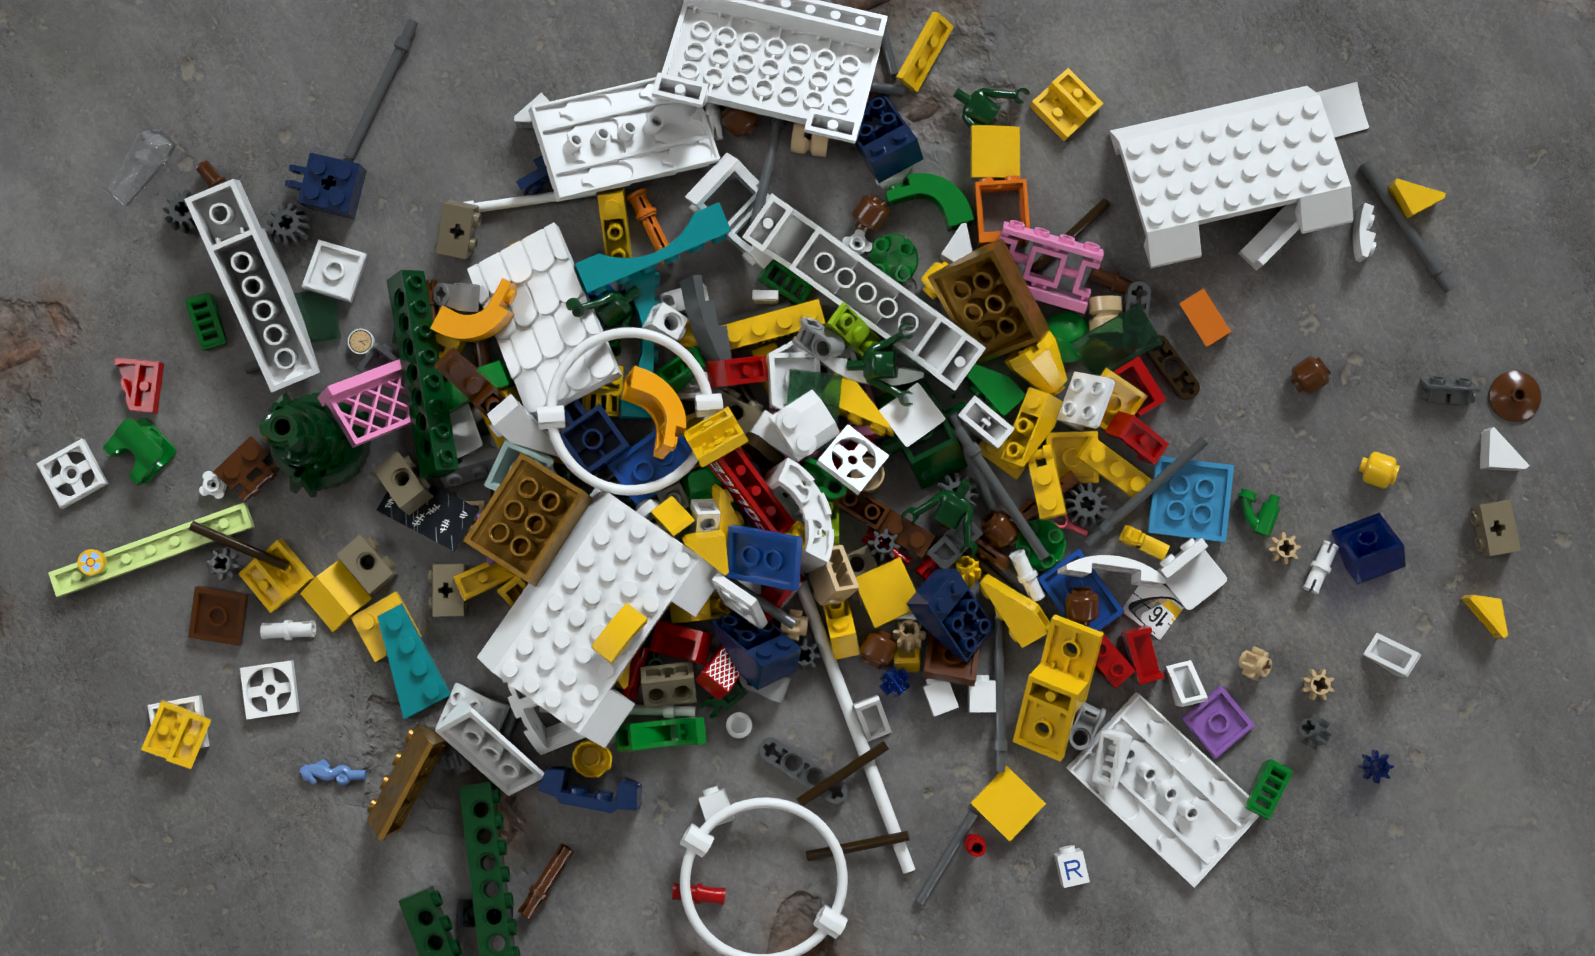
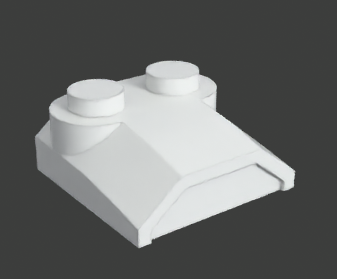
M810 390L768 417L796 462L812 454L815 450L840 434L833 417L813 390Z

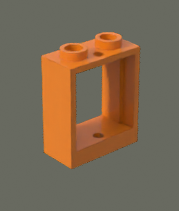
M1014 175L1007 176L1004 180L994 181L993 177L980 178L979 182H975L973 194L977 248L999 240L1001 231L984 232L981 193L1018 191L1020 222L1024 223L1025 227L1030 228L1027 179H1020V176ZM1018 237L1017 245H1027L1030 240Z

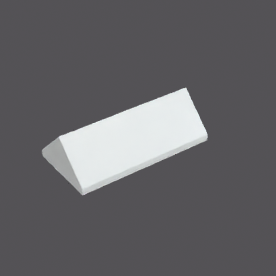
M463 699L435 730L508 796L543 778L544 772Z

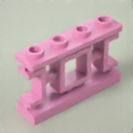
M1010 220V223L1004 221L999 239L1003 238L1005 243L1011 244L1009 251L1015 262L1026 265L1023 278L1034 299L1085 314L1091 289L1080 286L1086 266L1099 269L1104 256L1103 249H1100V246L1093 242H1085V244L1076 242L1075 238L1061 234L1060 237L1051 235L1050 231L1044 228L1036 227L1035 230L1025 227L1024 223L1016 220ZM1018 237L1033 241L1029 255L1015 251ZM1036 252L1060 258L1054 278L1030 272ZM1068 252L1083 256L1079 269L1065 265ZM1061 275L1075 279L1072 292L1057 288Z

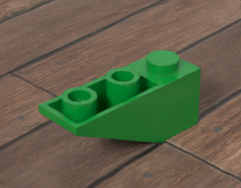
M974 364L964 378L970 384L968 386L969 391L977 398L981 396L987 403V406L1001 418L1007 415L1026 396L1009 376Z

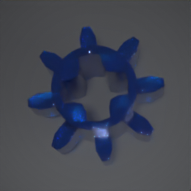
M893 666L879 677L883 682L879 687L886 696L891 693L896 698L910 687L907 680L911 677L904 668L898 671Z
M1372 750V756L1361 755L1364 761L1363 764L1358 765V768L1364 770V779H1370L1373 776V782L1377 784L1380 783V777L1390 779L1388 772L1394 766L1387 762L1388 754H1383L1379 757V752ZM1374 762H1378V771H1373L1375 769L1373 765Z

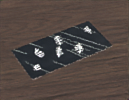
M406 478L403 481L402 486L407 484L409 478ZM431 484L429 490L434 497L411 515H408L398 507L389 492H386L376 509L378 512L454 552L476 517L475 515L479 512L477 507Z

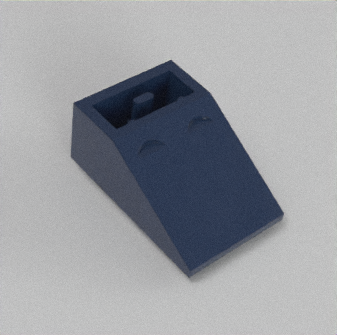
M885 94L867 102L855 145L867 167L878 183L922 161L923 155L918 139Z
M935 569L906 603L918 622L963 662H967L995 627L957 569Z
M735 611L711 621L712 628L739 674L755 689L764 688L796 672L801 647L771 621H768L763 629H759Z

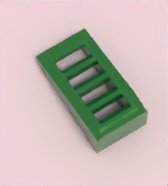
M774 259L762 269L756 281L770 290H778L780 296L790 300L795 305L805 303L814 288ZM774 268L777 270V272L773 276L772 280L768 279V276ZM781 275H786L781 285H777L776 283ZM792 279L795 282L788 292L785 289ZM801 284L804 288L799 296L795 297L794 294Z
M204 293L185 299L187 310L202 351L228 344L215 295ZM206 303L208 305L207 307L197 309V306L203 305ZM211 314V317L200 320L201 315ZM214 323L215 327L203 330L202 326ZM211 334H218V337L210 340L205 338V336Z
M696 345L688 351L704 369L705 365L701 351ZM679 356L656 370L657 376L667 382L676 394L695 377L690 368L686 369L687 364Z
M1272 759L1264 761L1244 808L1269 820L1289 783L1293 770ZM1268 780L1275 784V787L1273 788L1265 782ZM1261 790L1271 794V797L1269 798L1260 793ZM1258 799L1266 803L1267 807L1264 808L1263 806L1255 803L1256 800Z

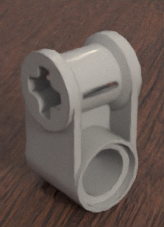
M438 283L434 288L433 297L439 306L455 308L458 311L478 312L480 285Z
M801 318V328L798 335L792 340V343L797 348L808 352L820 361L837 357L843 353L845 344L840 335L829 330L813 318Z
M740 675V683L744 688L779 703L783 702L791 680L789 677H784L757 690L752 685L747 684V681Z
M1085 701L1075 713L1067 745L1076 750L1088 748L1104 719L1106 709L1103 707L1099 709ZM1076 731L1083 732L1085 740L1081 745H1076L1073 742V734Z

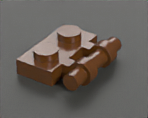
M250 436L213 473L232 491L241 484L245 489L238 496L246 503L252 496L256 497L260 493L259 489L269 479L272 481L277 476L276 473L280 468L276 466L275 460L269 466L263 462L270 453ZM258 468L262 473L250 482L246 477Z

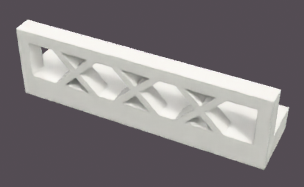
M1298 202L1285 205L1238 253L1256 271L1300 229L1294 212Z

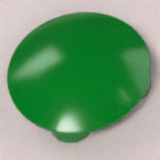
M887 234L875 240L869 252V262L889 277L902 284L908 281L917 270L918 252L914 244L907 237L900 234Z
M1062 312L1055 314L1046 321L1049 326L1048 331L1056 339L1063 363L1078 361L1086 355L1092 343V336L1089 335L1088 323L1082 317L1074 313Z
M1041 519L1028 521L1027 523L1049 556L1040 561L1020 530L1017 534L1019 539L1015 543V551L1024 549L1031 567L1037 571L1051 569L1064 557L1066 551L1065 535L1058 525L1052 521Z

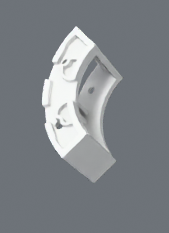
M726 153L685 198L691 203L689 209L693 213L707 207L704 202L733 174L753 196L728 221L731 232L726 233L727 240L743 253L741 256L751 266L756 263L764 269L773 258L763 253L754 245L750 246L736 235L751 219L759 181L737 158ZM767 193V197H766L765 204H766V202L768 201V199H769L770 196H771V195H769L768 193Z
M786 458L767 471L764 481L794 522L799 520L805 525L803 530L805 532V543L801 553L800 571L808 573L829 563L834 543V529H832L830 518L832 513L824 492L821 493L813 480L815 479L798 463L790 458Z
M508 684L512 696L508 697L514 715L516 719L522 718L524 726L527 727L524 730V734L540 755L585 738L563 722L546 728L533 708L538 706V704Z

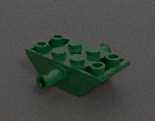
M921 378L896 388L905 391L919 383L943 414L945 420L928 432L926 437H921L908 447L903 444L896 433L893 438L877 445V447L885 450L884 452L889 456L899 451L903 453L921 489H924L944 479L945 476H950L968 466L948 419V416L952 413L957 412L959 415L958 411L964 409L967 404L963 400L961 403L944 411L941 409L929 386ZM886 392L876 397L875 400L881 409L897 397Z

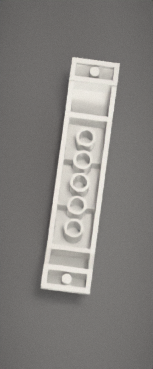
M774 194L770 196L742 236L749 243L790 269L839 306L842 302H845L871 329L885 339L897 334L902 323L912 324L913 327L904 328L903 334L913 335V338L909 340L903 338L893 345L917 361L954 391L986 349L985 346L944 315Z

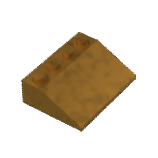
M1003 238L976 249L928 276L950 320L986 347L976 361V365L1041 341L1049 329Z
M521 452L463 542L536 587L593 498L582 489Z
M423 725L410 729L404 741L407 743L404 751H399L393 760L392 765L395 768L391 775L387 774L380 785L382 792L379 798H374L367 809V812L370 813L367 822L377 838L382 841L401 831L447 744V741L438 733Z

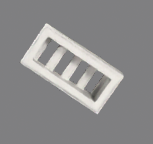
M1112 729L1101 730L1092 778L1093 782L1113 789L1117 788L1133 736ZM1110 750L1115 752V756L1109 754ZM1106 762H1113V767L1106 765ZM1103 771L1110 772L1111 777L1102 775Z

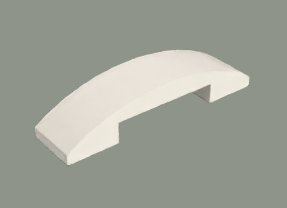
M837 356L822 361L838 374L851 380L868 384L863 376V371H847L846 357ZM896 366L895 379L883 378L877 380L884 381L890 385H901L923 378L924 372L920 369Z
M1089 556L1075 560L1058 569V574L1084 577L1091 574L1092 569L1132 574V585L1154 588L1166 583V578L1153 568L1136 560L1120 556Z

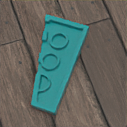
M401 603L378 615L403 718L406 719L450 696L449 688L403 604Z

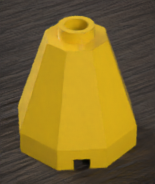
M1050 331L1046 332L1041 341L1012 351L1004 360V363L1012 372L1037 390L1055 396L1065 388L1064 384L1067 381V376L1056 339Z

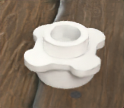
M857 229L855 234L850 237L846 236L842 240V243L859 255L870 252L872 249V243L867 241L865 232ZM856 242H859V243H860V245H859L858 247L855 246V243H856Z
M211 471L204 472L202 475L204 479L203 485L199 488L200 494L203 496L213 495L217 499L223 498L227 485Z

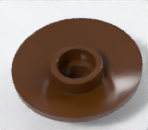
M1508 371L1499 375L1491 384L1489 402L1493 411L1499 417L1507 421L1519 422L1530 418L1536 413L1541 403V391L1535 379L1529 374L1522 371ZM1516 391H1520L1522 394L1520 400L1515 397Z

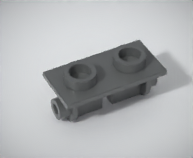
M1430 376V379L1420 380L1426 386V389L1421 390V399L1429 403H1445L1446 394H1450V404L1469 405L1475 402V393L1472 391H1480L1471 379L1458 377L1455 381L1446 380V378L1441 376Z

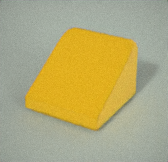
M897 648L893 656L894 672H919L920 649L915 648L907 652L903 648Z

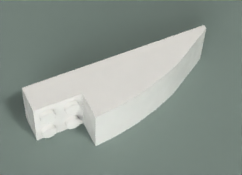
M231 179L185 198L184 200L271 393L320 373L303 317L276 247L268 233V229H261L240 180Z

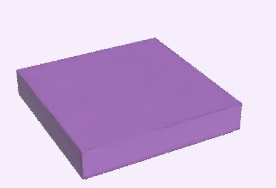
M1219 685L1207 695L1208 701L1198 703L1180 718L1214 759H1217L1255 727L1253 722L1222 685Z

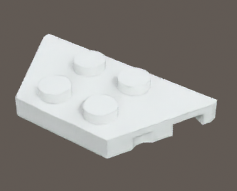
M792 341L767 354L769 403L771 407L781 410L810 390H813L821 398L820 360L808 352L797 348Z

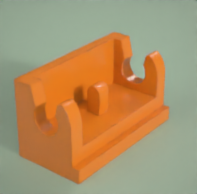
M1204 288L1179 303L1206 347L1231 333Z

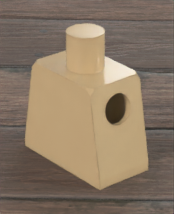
M843 545L833 546L829 563L809 572V579L814 589L813 598L822 606L844 602L859 589Z

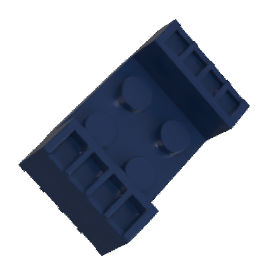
M553 766L547 769L538 787V791L556 797L561 804L613 813L617 809L637 810L642 805V784L629 778H623L619 782L616 797H613V792L598 790L595 793L587 792L588 787L573 785L567 788L571 767Z

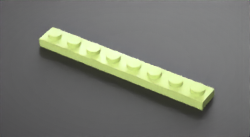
M241 503L194 520L228 536L255 527L247 503ZM191 521L104 552L103 554L107 560L106 568L98 575L82 573L78 568L77 562L48 572L56 597H62L215 541L190 531L189 527L193 522Z

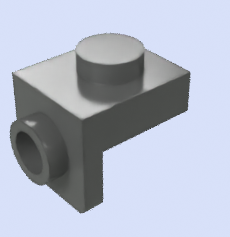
M373 344L355 369L360 373H364L396 361L398 358L394 356L395 350L387 344Z

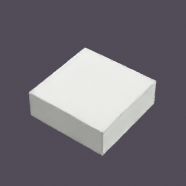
M753 290V303L778 304L779 292L778 290Z

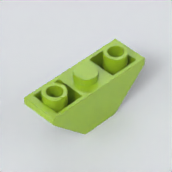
M845 302L841 303L825 325L826 328L840 335L844 340L845 346L862 359L867 347L882 341Z

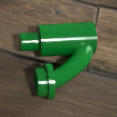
M1242 489L1241 493H1238L1237 496L1242 499L1243 512L1248 525L1253 529L1254 533L1270 538L1281 509L1277 506L1280 497L1270 494L1268 502H1263L1257 518L1252 508V502L1256 503L1257 493Z

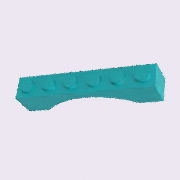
M718 202L693 213L688 225L680 235L666 247L655 253L634 258H617L596 254L575 263V266L587 293L592 291L594 295L608 290L607 284L616 281L620 285L632 280L630 274L640 271L644 275L655 270L654 264L664 260L667 265L679 260L678 254L688 250L689 254L704 249L702 244L712 240L713 244L728 239L726 233L731 232V229Z
M655 270L644 275L637 271L630 274L632 280L621 284V294L623 295L634 285L641 292L639 296L630 302L638 328L643 327L652 307L659 304V298L655 297V288L659 287L660 275ZM640 339L639 358L636 366L653 373V363L658 361V348H654L653 341ZM622 391L619 393L618 420L649 421L652 418L642 407L621 400Z

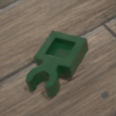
M737 680L729 693L720 700L715 697H707L700 706L703 708L707 704H712L714 711L709 717L714 718L720 712L722 705L728 711L748 691Z

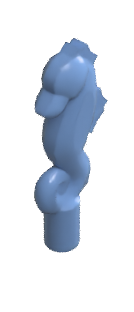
M325 759L317 762V764H305L299 771L303 780L310 781L313 785L317 783L314 776L326 781L336 778L337 783L341 786H346L351 781L367 779L366 770H351L346 765H339L331 769V765Z

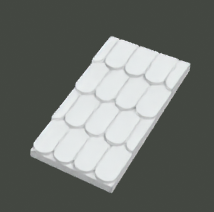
M656 77L534 105L530 107L528 112L545 166L547 167L552 188L554 189L556 201L559 202L593 195L600 191L629 186L636 182L676 175L678 172L707 167L710 164L717 163L720 160V156L704 109L652 97L651 93Z
M554 222L544 227V229H540L527 236L522 241L512 244L501 250V252L467 269L472 283L480 285L479 302L483 308L489 304L502 278L518 286L514 302L506 308L514 313V316L507 326L494 336L498 341L511 378L515 382L523 406L536 420H538L537 407H546L551 380L563 359L581 342L603 332L594 308L586 310L581 317H575L572 314V310L570 311L566 307V301L570 298H577L581 304L590 302V299L561 231ZM608 341L588 350L572 365L561 384L557 406H565L623 376Z
M1135 692L1128 702L1096 734L1091 745L1082 750L1066 769L1195 888L1259 816L1244 808L1249 795L1146 699ZM1112 729L1133 736L1116 789L1092 781L1101 730ZM1110 750L1109 754L1115 756V752ZM1107 761L1106 765L1113 767V762ZM1103 771L1102 775L1111 777L1110 772Z

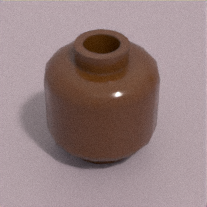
M727 106L720 113L722 115V125L736 137H740L744 133L749 136L758 126L755 123L758 118L757 113Z
M871 194L870 197L863 196L852 213L853 218L857 221L855 226L865 233H868L870 230L880 231L890 215V211L887 208L889 204L874 194Z
M1308 356L1292 368L1291 372L1294 378L1290 381L1299 393L1304 390L1307 394L1312 395L1329 383L1328 375L1331 372L1319 357L1315 359L1312 356Z
M993 510L981 522L983 537L994 544L996 548H1003L1005 546L1010 548L1019 539L1017 535L1019 528L1006 511L996 512Z
M1090 587L1072 588L1071 592L1065 596V617L1076 623L1089 626L1090 622L1095 621L1099 617L1098 594L1092 592Z
M878 629L877 633H867L859 650L860 656L863 657L862 662L877 669H881L882 666H889L897 649V644L891 640L893 635L881 629Z

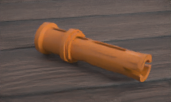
M642 188L629 194L626 200L631 202L636 212V220L643 224L657 252L669 243L657 221V210L655 207H652L646 195L648 191L646 188ZM664 260L661 261V265H666Z

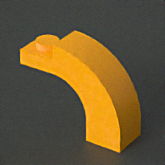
M502 278L489 304L476 314L462 315L442 305L430 329L449 338L464 342L481 341L490 338L506 327L513 318L514 313L506 308L514 302L518 286Z
M634 366L624 378L621 400L638 405L651 415L656 425L653 456L664 459L670 451H674L678 437L686 429L685 411L678 395L667 382L646 369Z

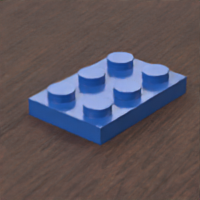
M654 430L607 466L622 485L646 484L672 473L688 458L693 450L684 437L680 435L673 452L670 451L664 459L654 457L656 430ZM662 490L649 494L629 496L638 505L643 500L653 498Z
M739 525L728 526L727 558L729 572L726 578L792 591L798 590L800 585L802 537Z
M1077 549L1054 567L1037 577V579L1064 618H1066V594L1071 592V589L1074 587L1092 588V592L1099 596V617L1095 621L1090 622V625L1087 627L1099 631L1122 615L1124 610L1094 569H1092L1091 574L1084 577L1058 574L1059 568L1075 560L1085 558L1082 551Z

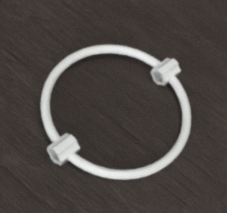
M623 327L603 331L591 336L577 345L563 359L551 380L546 407H537L539 430L548 429L550 440L562 462L575 476L585 483L612 494L626 496L643 495L662 490L684 477L698 462L694 452L692 451L688 458L672 473L646 484H615L602 480L586 471L570 455L558 429L565 428L564 405L557 406V398L563 379L572 365L588 350L604 342L621 338L645 339L670 349L691 369L702 394L695 395L696 418L704 417L703 420L723 410V399L721 393L712 394L709 381L702 367L694 356L677 341L656 331Z
M779 798L747 799L723 808L710 817L700 828L691 824L685 831L680 841V844L687 848L680 872L682 904L688 920L697 934L724 956H801L818 945L827 935L837 939L845 929L848 919L841 914L847 894L848 872L843 850L827 824L807 808ZM756 808H773L788 811L809 822L820 832L829 845L837 870V891L833 906L830 908L824 905L819 910L813 923L819 929L801 944L772 954L743 952L718 940L699 918L694 907L690 888L691 869L695 855L697 854L703 858L714 840V836L709 833L730 816Z

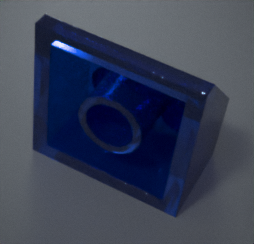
M1380 512L1332 530V536L1336 545L1339 546L1338 551L1344 566L1357 585L1406 567L1404 544Z

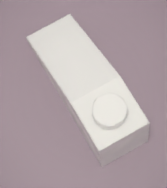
M512 394L487 414L492 422L489 427L499 438L503 435L510 443L559 457L550 440L549 433L545 429L539 430L538 421Z

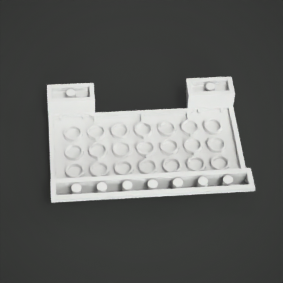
M683 0V6L662 73L658 72L651 96L703 108L707 102L800 123L805 125L804 132L855 144L863 120L888 16L820 0Z
M1308 86L1110 130L1109 132L1116 155L1121 154L1146 235L1144 248L1151 269L1200 258L1202 256L1199 233L1200 224L1296 202L1298 204L1294 212L1302 234L1353 222L1351 184L1320 95Z
M594 488L590 494L593 499L537 586L535 587L528 583L477 658L491 672L574 731L606 748L635 706L634 702L615 689H612L620 675L671 602L696 617L715 590L712 578L717 572L722 576L724 574L610 493ZM626 603H629L647 618V624L629 641V647L610 664L595 652L591 646Z

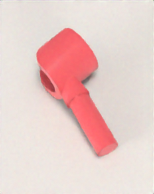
M1067 515L1060 516L1066 520L1065 524L1058 525L1060 529L1067 528L1087 536L1088 530L1070 522Z

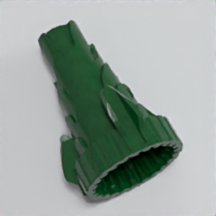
M320 392L301 395L300 398L293 400L290 399L287 393H284L278 398V401L269 407L268 412L271 414L260 422L259 429L261 435L267 439L268 445L271 446V455L275 459L276 466L282 470L286 477L290 478V491L297 494L303 487L308 495L313 498L317 497V492L322 489L340 487L341 484H346L351 481V478L356 477L360 469L364 467L366 458L369 456L371 441L352 448L328 405L322 407L317 397L321 394ZM343 402L337 404L343 413L351 414L352 406ZM357 409L355 417L367 422L369 413H359ZM353 424L352 430L356 437L364 436L365 428Z

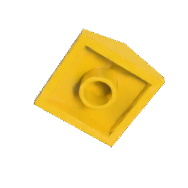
M338 560L317 575L300 593L332 632L338 630L351 616L355 615L373 600V597L341 560Z

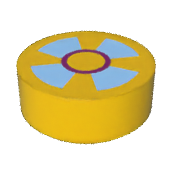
M88 549L80 554L77 563L82 573L98 575L106 568L107 560L101 551Z

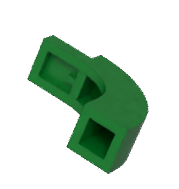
M929 173L909 174L906 179L907 186H904L903 183L889 187V191L885 192V200L889 204L887 207L914 199H924L932 202L941 211L947 231L958 229L963 223H966L967 226L973 223V214L964 194L952 182L941 176Z
M496 361L477 368L500 391L516 386L511 378L506 362L500 363V361ZM450 381L444 383L449 413L472 403Z
M684 717L622 724L615 733L617 751L706 744L704 717Z

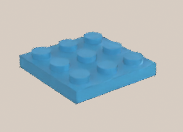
M1161 456L1156 465H1154L1153 479L1176 458ZM1190 460L1151 494L1147 533L1226 542L1234 465Z

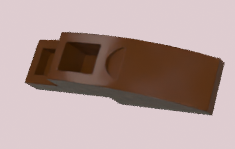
M454 347L434 365L488 419L487 414L507 398Z
M848 488L846 494L842 498L836 499L833 503L879 534H884L885 528L888 529V534L891 537L897 534L898 538L894 541L895 544L900 545V547L907 549L924 559L927 551L937 538L915 523L911 524V521L905 517L902 519L900 514L863 491L857 495Z

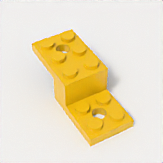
M1056 614L1051 618L1041 662L1028 676L1013 738L1014 743L1061 762L1065 756L1075 713L1087 700L1104 633ZM1066 643L1074 644L1077 648V653L1069 652ZM1038 723L1046 724L1049 728V733L1041 731Z

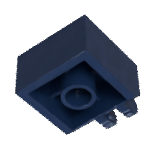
M310 153L306 167L293 164L289 166L290 172L304 175L302 183L295 180L285 181L286 187L300 191L298 203L311 210L355 219L367 172L359 163ZM335 182V183H336L335 187H334V186H331L330 189H329V186H330L332 183Z
M577 399L573 401V406L582 416L573 421L567 409H564L565 420L569 425L560 431V436L575 461L586 471L596 475L606 468L608 464L629 450L630 446L600 404L587 412ZM594 436L597 439L599 436L600 439L597 446H588L591 443V437Z

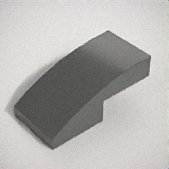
M964 517L957 529L950 528L927 551V554L942 569H948L969 548L965 547L964 551L960 553V548L964 544ZM972 521L971 541L975 542L983 532Z

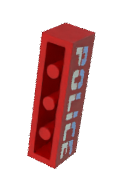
M740 447L708 464L709 468L724 488L730 492L733 500L754 528L784 534L795 524L794 520Z

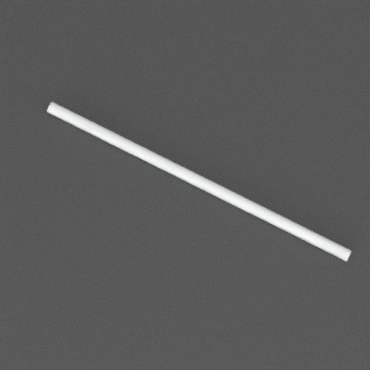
M806 580L797 593L806 617H809V625L858 755L861 756L870 750L838 662L834 659L832 646ZM873 760L863 768L888 834L901 832L875 760ZM906 843L892 844L903 874L915 870Z

